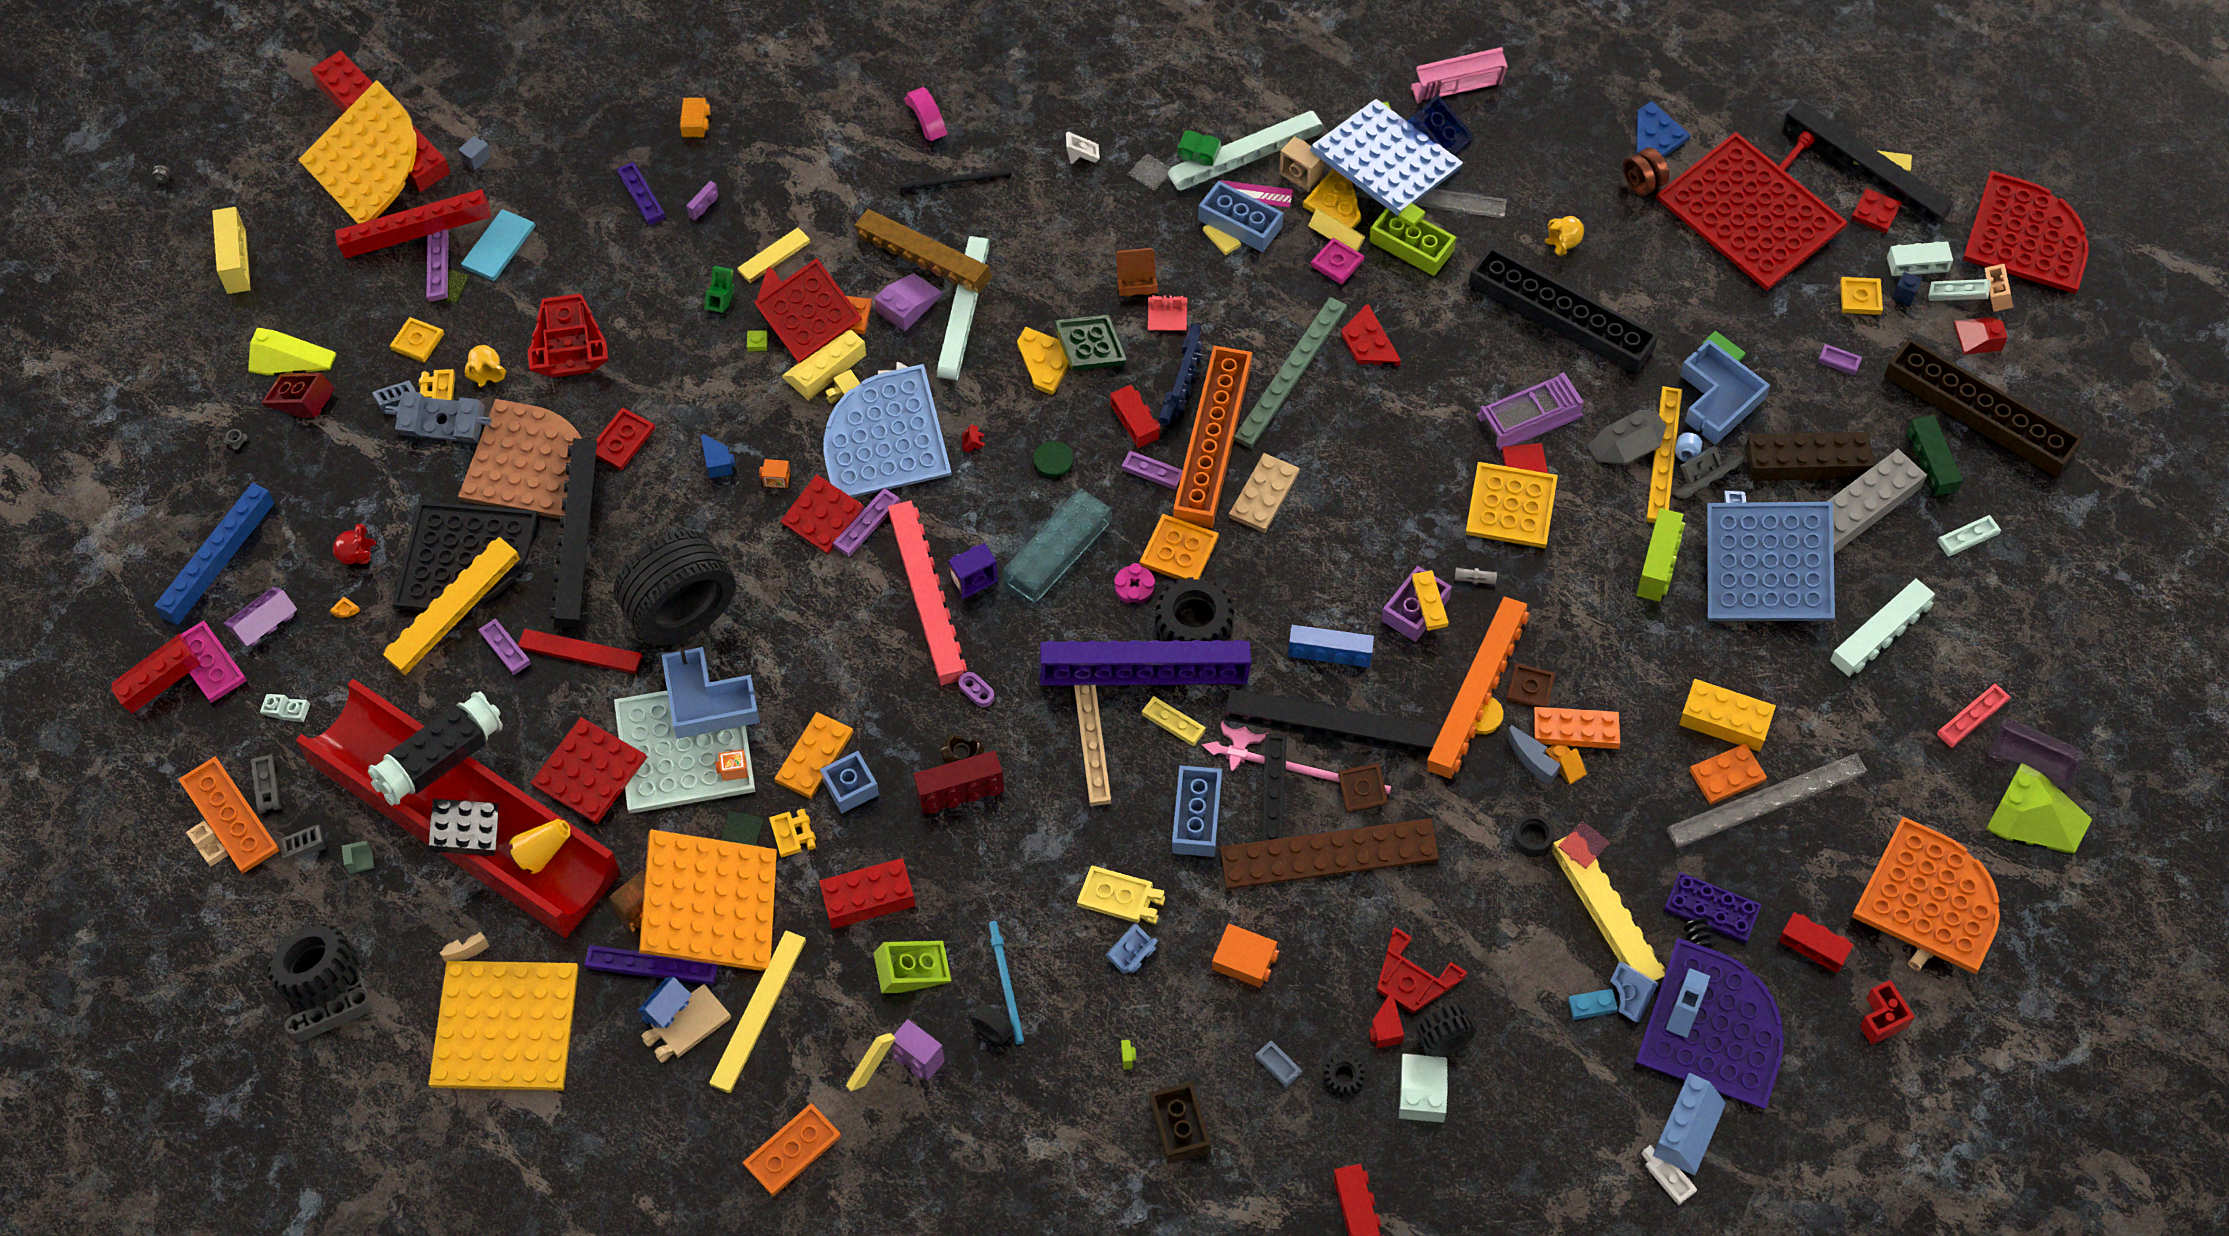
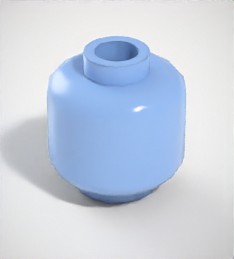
M1683 433L1678 437L1675 454L1680 460L1687 462L1701 453L1702 440L1698 435Z

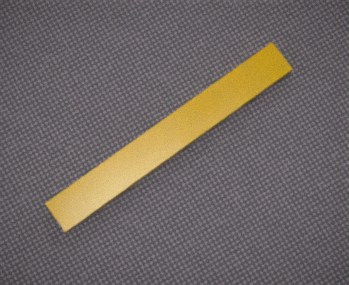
M1662 386L1659 416L1666 424V430L1660 448L1654 450L1646 522H1656L1659 508L1669 510L1682 389Z

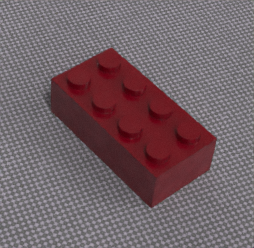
M995 750L913 773L916 794L923 814L936 813L940 809L947 807L954 808L961 803L975 802L982 797L996 796L1004 791L1003 772Z

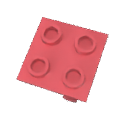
M1154 295L1148 297V330L1186 331L1187 298H1183V296L1172 298L1171 295L1170 298H1166V295H1164V298Z

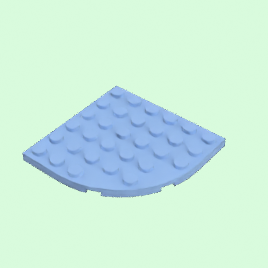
M924 364L881 373L865 379L854 389H850L833 409L826 425L823 442L825 464L830 483L852 498L880 492L884 488L888 490L952 475Z

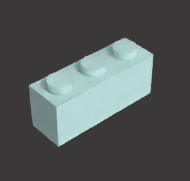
M1948 242L1891 246L1887 256L1892 276H1902L1904 271L1912 275L1949 272L1953 262Z

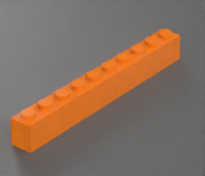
M1503 597L1427 759L1428 771L1452 779L1454 772L1459 771L1462 762L1460 759L1462 755L1467 754L1469 749L1468 742L1476 734V724L1478 721H1482L1485 713L1483 709L1485 705H1489L1491 702L1493 688L1496 689L1498 687L1499 675L1501 672L1504 673L1507 666V657H1511L1514 652L1515 645L1513 644L1515 640H1519L1521 637L1522 625H1526L1530 613L1527 612L1526 603Z

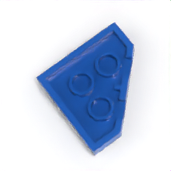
M1651 101L1638 110L1636 154L1647 147H1652L1664 158L1690 140L1691 135L1654 102Z

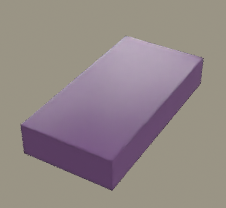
M1825 344L1818 363L1855 376L1862 357Z

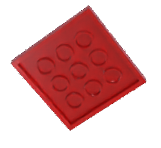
M818 258L754 301L755 306L798 363L862 321L860 314Z
M580 717L530 784L586 819L598 824L648 757L640 750Z

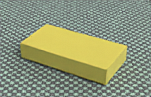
M1210 225L1203 227L1205 234L1225 255L1241 247V242L1238 239Z

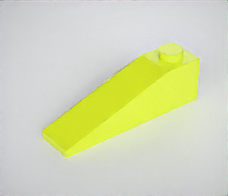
M257 328L250 343L248 370L251 373L267 376L275 375L277 372H286L288 374L299 370H305L306 372L330 370L336 352L274 330Z

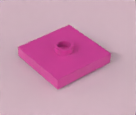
M1332 238L1311 261V267L1342 285L1364 261V255Z

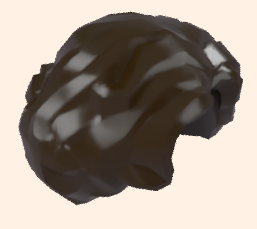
M953 733L948 736L941 746V756L947 764L984 754V747L981 741L976 739L967 741L962 736H956Z

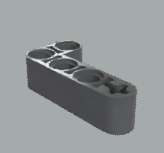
M358 971L356 975H353V981L357 980V983L352 986L348 985L345 993L337 996V999L332 1002H326V1005L322 1007L315 1006L314 1009H307L287 1019L285 1029L292 1040L295 1042L305 1041L370 1012L373 1002L367 986ZM365 999L362 1003L356 1004L358 1000ZM339 1008H344L340 1013H336ZM318 1017H323L321 1021L315 1022Z

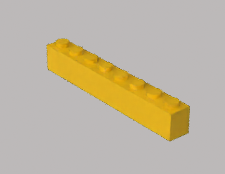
M500 537L491 541L487 546V550L482 555L476 556L468 569L460 572L458 579L453 584H449L444 589L443 594L438 599H434L430 603L429 608L424 613L419 614L409 628L401 632L396 642L387 646L383 654L386 660L406 676L520 560L517 551Z

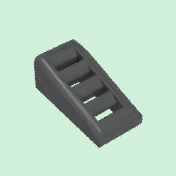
M320 825L309 827L279 840L283 860L326 849L323 830ZM307 839L308 844L304 845L303 840ZM299 841L300 847L296 848L295 842ZM291 843L292 850L288 851L287 844Z

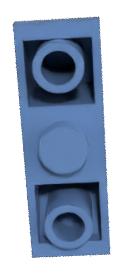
M1689 968L1666 1027L1667 1031L1684 1038L1688 1037L1710 979L1709 975Z

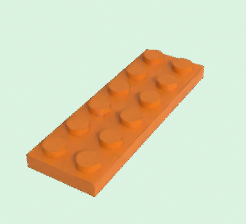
M216 756L178 779L242 874L280 851Z

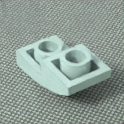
M266 694L260 713L278 719L304 722L310 703L307 700L288 699L285 695Z

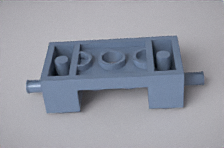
M402 391L398 407H385L387 409L385 414L396 415L395 430L404 436L478 444L482 425L491 426L492 422L491 417H483L485 405L478 399L459 398V401L427 398L421 393ZM441 415H447V421L444 424H438V418Z

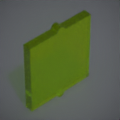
M448 270V298L441 299L440 301L446 300L457 303L469 275L458 273L456 270Z

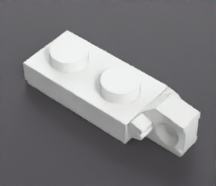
M1651 1145L1648 1146L1642 1153V1156L1648 1162L1646 1163L1647 1168L1675 1202L1680 1205L1697 1191V1188L1678 1167L1654 1157L1655 1149Z

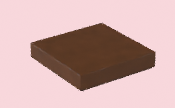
M1515 663L1506 702L1530 708H1547L1556 673Z
M1380 763L1338 771L1346 813L1388 805Z

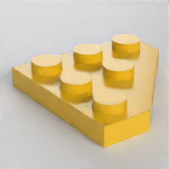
M1334 168L1303 202V207L1315 213L1316 209H1320L1352 229L1361 221V214L1358 209L1352 182Z
M1025 327L1017 340L1018 349L1023 356L1035 389L1053 395L1069 368L1060 341Z

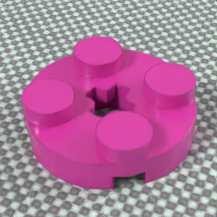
M1133 563L1117 573L1114 579L1115 593L1125 603H1144L1154 593V576L1147 568L1142 567L1138 563ZM1131 582H1138L1139 587H1130Z

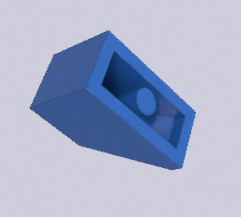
M705 434L701 435L709 478L733 474L732 466H735L733 454L729 455L728 447Z

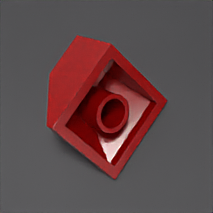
M1994 317L1954 321L1964 355L2003 350L2008 338L2003 321Z

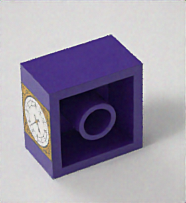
M985 543L975 545L970 550L957 554L949 560L951 582L962 599L998 582L997 561Z

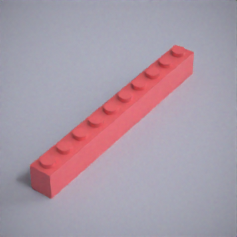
M912 501L888 506L890 521L940 686L957 682L960 676L964 674V671H967L965 660H960L959 654L962 653L960 644L954 641L956 632L954 625H950L948 621L951 619L948 607L944 608L943 605L946 602L944 592L938 589L940 585L939 576L933 573L935 564L933 557H929L927 553L930 552L928 541H924L922 537L925 535L923 525L918 524L917 519H920L918 508H913Z

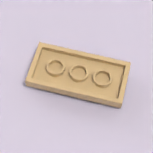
M1264 453L1231 509L1229 518L1266 533L1296 480L1300 468Z

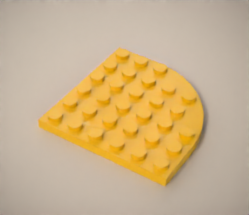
M376 80L298 160L348 214L360 224L376 219L404 188L406 184L404 181L408 173L412 172L417 149L416 133L413 130L412 120L405 108Z

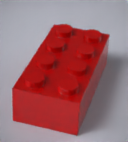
M903 858L819 880L831 929L915 907L914 895Z

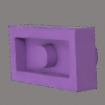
M710 181L687 204L688 215L691 219L696 220L700 215L704 214L706 208L711 203L717 200L719 195L715 183Z

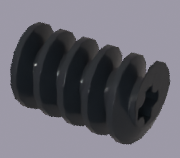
M1707 918L1687 922L1684 925V931L1689 942L1709 949L1717 945L1715 941H1709L1715 936L1713 933H1707L1713 929L1711 925H1705L1708 922Z

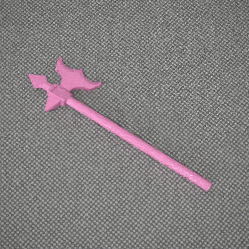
M1222 721V733L1232 740L1233 746H1221L1218 741L1201 744L1213 755L1217 753L1226 755V759H1230V769L1234 771L1240 765V762L1245 763V760L1264 764L1265 756L1248 752V749H1245V747L1254 743L1260 744L1266 739L1268 732L1254 734L1246 726L1232 729ZM1286 761V770L1340 783L1338 773ZM1384 785L1386 794H1390L1391 786Z

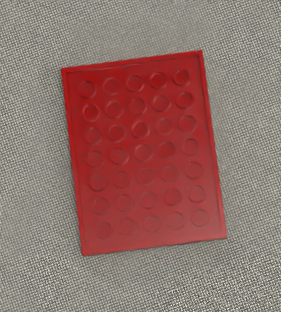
M1737 132L1656 195V199L1766 291L1846 228L1848 224L1845 219Z

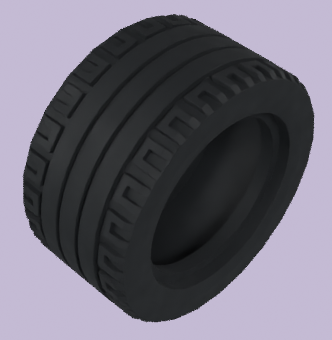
M682 530L661 536L638 550L619 571L614 582L613 595L624 615L645 642L653 645H670L691 638L718 619L733 599L736 579L729 566L706 535L693 530Z

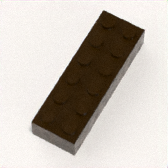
M1869 432L1749 434L1745 445L1750 481L1858 479L1875 466Z

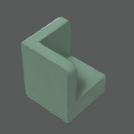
M368 841L342 846L344 866L349 874L374 868L373 851Z

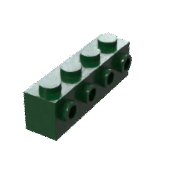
M1935 415L1912 419L1907 428V436L1912 440L1914 453L1921 461L1922 471L1927 474L1930 489H1933L1935 496L1957 492L1963 480Z

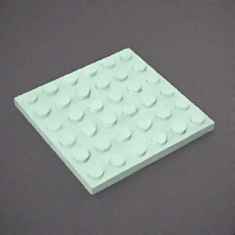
M667 691L614 699L619 739L645 753L648 757L625 787L629 814L755 792L746 726L677 739L673 728ZM744 749L748 778L723 781L721 774H717L715 762L719 761L718 753Z

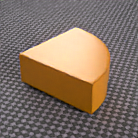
M343 597L330 610V613L333 616L345 618L355 615L360 609L350 600Z

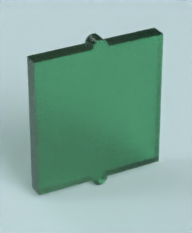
M729 812L721 841L756 846L764 818L750 816L748 813Z

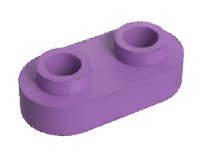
M966 672L960 676V690L976 705L988 707L993 703V689L979 676L972 672ZM969 683L973 684L971 687L966 686ZM983 696L987 697V699H984V700H982V699H980V698L983 697Z

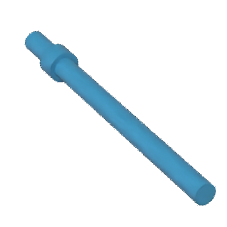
M991 921L988 923L992 937L990 938V943L996 955L1010 1022L1014 1029L1015 1044L1019 1045L1024 1043L1003 951L1004 941L1003 937L1000 936L997 921Z

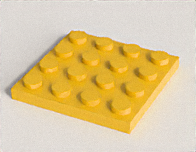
M1478 462L1465 535L1546 548L1558 475Z

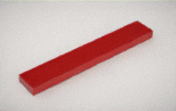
M524 629L518 647L524 651L637 674L643 657L642 653L529 629Z

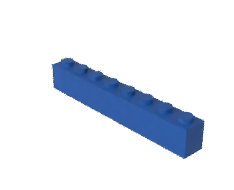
M251 483L154 606L161 618L177 626L274 505L269 490Z

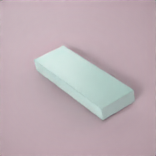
M1990 279L1931 282L1928 298L1929 301L1988 299L1991 282Z
M1988 515L1939 537L1937 542L1949 557L2000 534L2001 529L1992 517Z

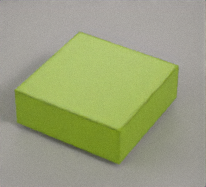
M1410 202L1398 214V218L1414 228L1425 216V211Z

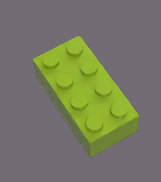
M1386 208L1372 225L1369 242L1435 276L1454 252L1456 236L1423 219L1413 228Z
M1659 508L1636 596L1660 602L1662 594L1667 595L1685 527V522H1682L1684 514Z

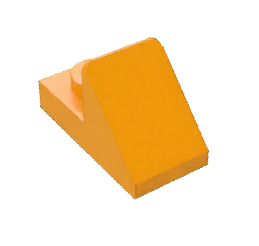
M1552 745L1547 748L1545 755L1561 764L1559 773L1569 785L1587 774L1576 748L1572 751L1563 745Z

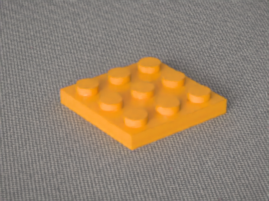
M1162 514L1143 553L1140 565L1178 580L1183 579L1185 581L1187 577H1194V579L1199 580L1219 538V533Z

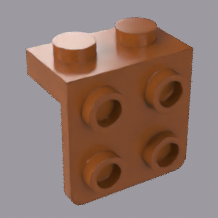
M1144 248L1117 251L1116 266L1119 295L1131 297L1137 294L1151 295L1158 293L1154 249Z

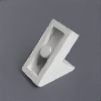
M1070 132L1066 133L1067 151L1071 164L1079 157L1094 163L1099 160V146L1097 143Z

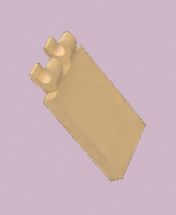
M705 984L691 993L692 996L688 999L689 1004L682 1011L678 1010L673 1016L675 1018L674 1021L667 1028H655L651 1024L653 1029L641 1035L643 1042L648 1047L652 1046L660 1038L666 1043V1045L660 1046L654 1051L661 1063L673 1054L679 1058L731 1019V1015Z

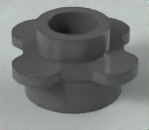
M232 429L227 432L223 442L237 450L243 442L247 441L248 437L246 434H242L240 430Z

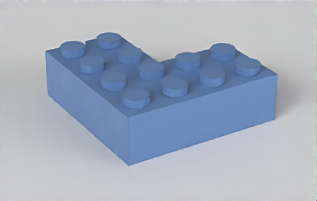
M1708 339L1697 349V353L1694 352L1683 362L1680 376L1704 393L1701 398L1688 408L1685 422L1698 432L1702 430V435L1716 445L1766 399L1770 385Z
M703 647L684 650L688 663L685 665L680 651L662 655L672 723L677 739L760 723L751 675L710 682Z

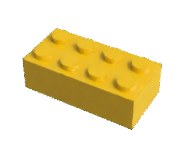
M1694 679L1679 725L1737 745L1746 743L1749 749L1760 752L1776 705Z

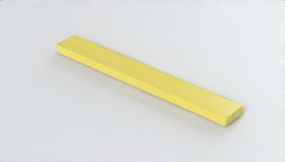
M785 931L769 963V967L766 969L709 1082L710 1086L731 1093L806 942V938Z

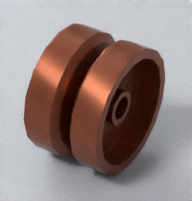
M1647 147L1623 161L1624 177L1629 187L1639 196H1645L1653 190L1666 185L1669 181L1667 164L1662 155L1652 147Z

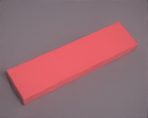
M1993 684L1937 732V735L1951 748H1954L2006 704L2011 697L1998 685Z

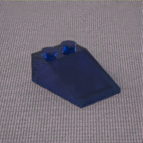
M1438 94L1407 120L1418 131L1427 135L1431 141L1441 145L1452 155H1455L1474 137L1471 131Z

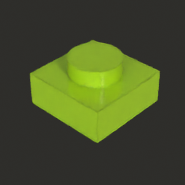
M767 330L747 331V350L767 351Z
M1121 1040L1123 1069H1132V1061H1136L1135 1047H1131L1130 1040Z

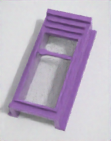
M1563 372L1559 376L1485 407L1481 406L1477 417L1480 421L1486 419L1489 421L1498 435L1496 446L1499 451H1502L1504 446L1517 445L1583 417L1581 412L1583 400Z

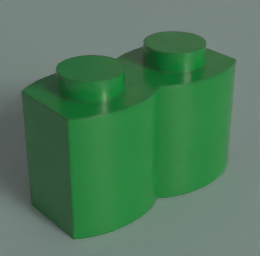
M1185 131L1177 148L1178 157L1184 161H1196L1203 166H1213L1221 150V140L1208 135L1203 136L1194 131Z

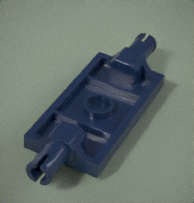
M1195 323L1190 325L1182 346V354L1185 356L1173 391L1166 392L1163 401V407L1158 418V422L1163 425H1168L1171 417L1179 419L1181 411H1185L1187 403L1185 398L1190 396L1192 389L1190 383L1191 380H1195L1197 375L1196 365H1200L1203 354L1201 350L1203 342H1200L1201 326Z

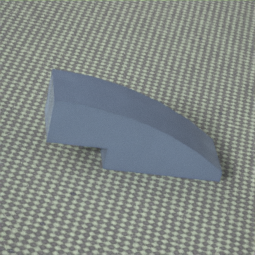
M1511 725L1507 739L1512 749L1529 771L1550 786L1558 775L1561 764L1545 755L1547 750L1545 745Z

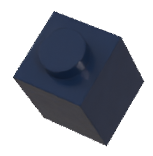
M1904 271L1892 299L1911 306L1922 278Z

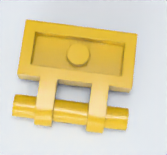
M454 369L434 370L433 377H429L428 372H422L419 379V393L427 398L453 400ZM430 386H433L432 391H428Z
M804 809L797 811L798 817L796 818L791 817L790 811L769 817L781 858L802 852L800 846L802 843L807 845L808 850L816 848V837L814 832H811L809 825L811 821ZM801 827L803 833L797 835L795 828Z

